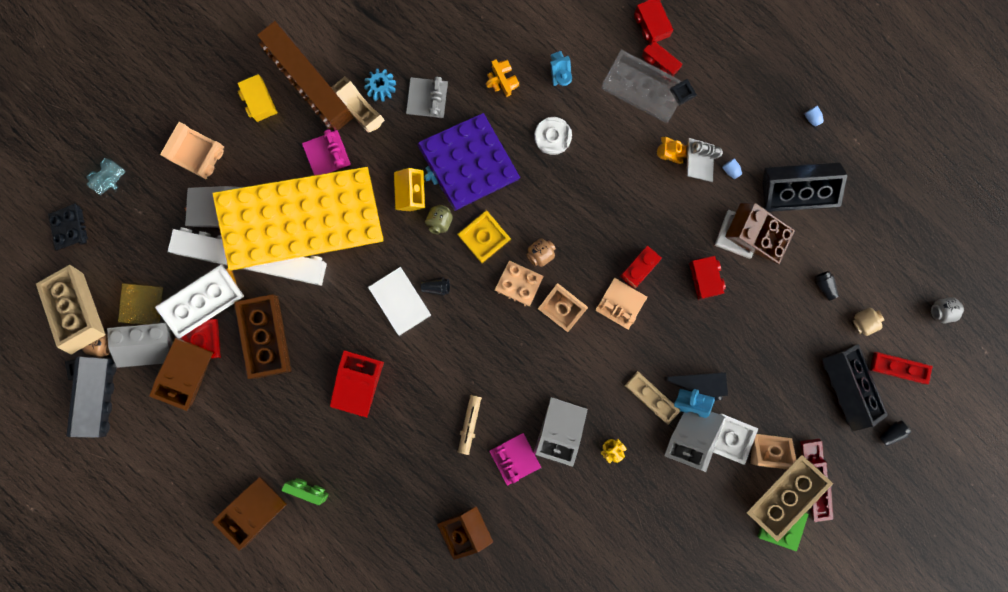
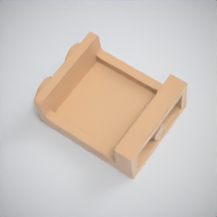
M178 122L160 155L188 171L207 179L213 173L214 164L217 159L219 160L222 157L224 146Z

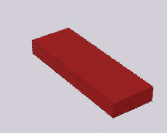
M874 352L870 371L929 385L933 366Z

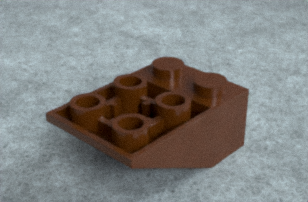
M740 203L725 237L748 251L776 264H780L795 230L756 203Z
M175 338L149 396L187 411L195 400L213 352Z
M259 477L229 504L212 523L240 551L267 526L287 503Z

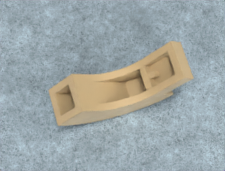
M345 76L331 87L348 107L352 116L367 132L378 129L381 123L385 121Z

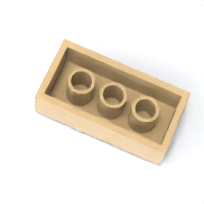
M68 265L36 283L58 348L73 354L105 336L82 272Z

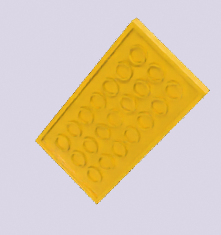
M368 167L212 193L229 271L384 241Z

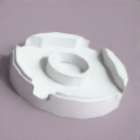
M548 117L537 125L535 142L542 152L556 155L564 152L570 145L572 130L563 119Z

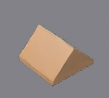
M557 283L538 309L565 331L569 332L588 307Z
M756 434L752 444L750 464L789 469L796 461L792 438Z

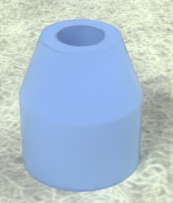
M818 106L804 113L808 122L816 127L823 123V115Z
M735 158L722 166L727 175L733 179L742 175L741 167Z

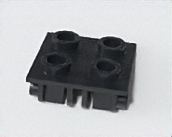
M72 204L48 214L55 251L76 243L80 245L87 243L88 237L86 230H84L86 226L81 225L85 223L80 206Z

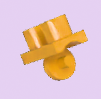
M496 59L491 62L493 65L492 70L496 77H494L492 72L487 74L489 80L486 82V86L488 88L493 87L496 92L500 90L498 85L500 84L505 96L508 97L511 95V91L519 86V82L515 75L508 79L504 75L512 70L509 61L498 62Z
M661 137L662 144L657 149L658 157L663 160L668 159L677 164L683 163V158H687L688 145H683L680 141H675L668 137Z

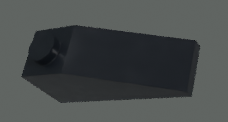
M726 372L665 377L666 382L691 392L693 389H697L699 394L714 397L715 401L723 400L722 396H728Z

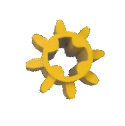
M609 439L604 443V451L601 454L608 463L612 461L618 463L625 457L623 451L627 449L619 439L616 441Z

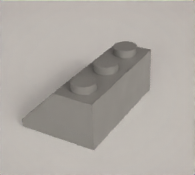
M167 323L107 328L108 348L117 368L163 364L175 340L174 333Z

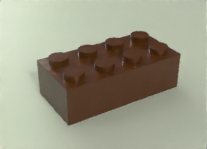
M272 294L234 302L248 379L292 372L278 296Z

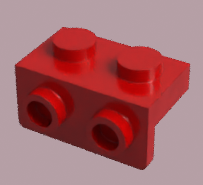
M655 41L643 51V59L649 65L655 66L661 75L668 77L670 80L682 67V63Z

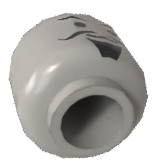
M954 297L938 299L931 307L933 318L940 323L956 322L960 320L964 312L962 303Z

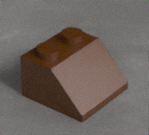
M477 506L437 524L453 560L478 553L493 543Z

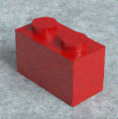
M648 0L637 5L634 17L636 22L640 23L643 29L642 35L645 40H648L650 45L654 41L659 42L671 36L673 28L660 0Z
M646 246L620 278L635 289L662 257L649 246Z
M715 256L694 260L689 263L698 300L724 294L726 286L724 279L720 277V262L716 260Z

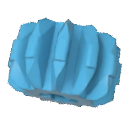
M376 69V74L369 72L370 78H365L367 84L364 86V89L368 91L367 95L369 97L373 96L374 101H377L380 97L381 101L384 102L385 96L391 99L390 92L395 93L396 91L393 87L396 85V81L392 80L393 75L391 73L387 75V70L385 69L382 73H380L379 69Z

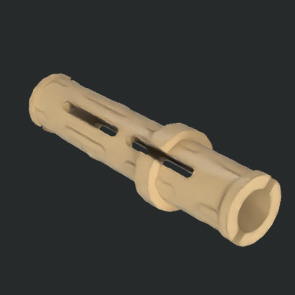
M470 395L463 430L460 431L461 439L458 453L470 454L472 438H475L474 429L481 397Z

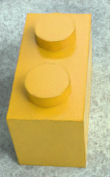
M259 74L238 83L240 88L238 94L242 101H246L247 107L245 109L250 118L253 117L259 122L278 113Z
M407 168L394 172L395 210L411 212L425 208L424 171Z

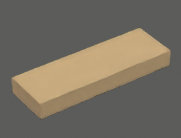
M638 371L624 385L667 425L679 414L680 409L675 408L674 404Z

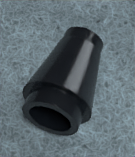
M825 271L815 276L817 280L815 283L827 297L828 301L839 297L834 274H831L830 271Z
M444 277L422 281L421 291L444 296L450 292V281Z
M902 420L899 422L895 421L880 436V439L888 447L908 438L911 430Z

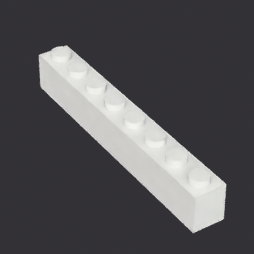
M187 228L173 229L168 252L227 265L222 236L218 235L217 238L210 237L211 234L199 231L198 235L192 233V230ZM311 255V258L300 257L242 269L322 286L327 264L322 261L321 257Z

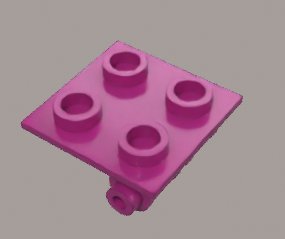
M326 130L323 136L302 143L314 176L328 174L351 165L338 130L333 132Z
M524 433L490 450L506 485L516 483L519 479L541 468Z

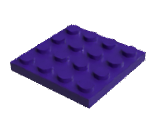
M484 113L418 142L421 153L454 211L520 179L518 172Z

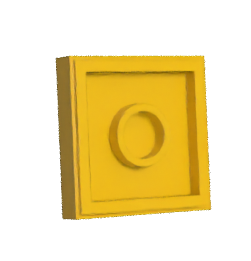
M487 210L457 234L481 263L485 262L511 240Z

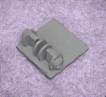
M411 77L406 114L444 118L448 81H442L441 77H434V80Z
M688 138L687 176L713 182L714 158L722 156V149L718 146L714 147L713 144Z

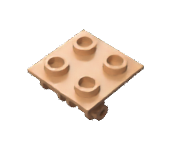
M509 260L495 291L498 294L501 293L508 296L509 299L512 298L514 301L517 300L523 303L524 306H530L544 276Z
M614 278L595 311L629 330L636 320V316L647 296Z

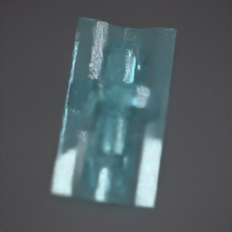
M104 159L100 163L102 169L98 173L94 171L87 176L89 181L87 183L88 187L100 195L110 187L116 190L118 186L115 182L126 172L114 161Z

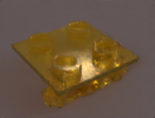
M122 283L118 322L147 325L159 324L160 314L155 307L162 301L163 288Z

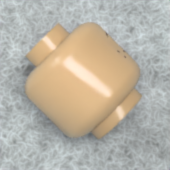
M869 307L855 314L853 324L859 334L863 333L865 336H868L882 329L881 322L884 321V318L879 310L875 312L873 308Z

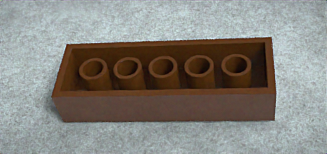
M276 21L257 34L261 40L259 45L287 77L292 86L297 89L305 101L307 100L312 110L317 115L319 114V117L328 129L339 130L353 119L348 107Z

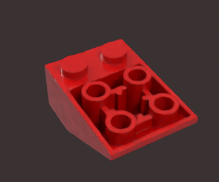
M344 351L338 368L330 407L367 418L384 362Z

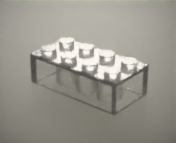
M621 49L601 89L668 123L678 106L670 88L682 81Z

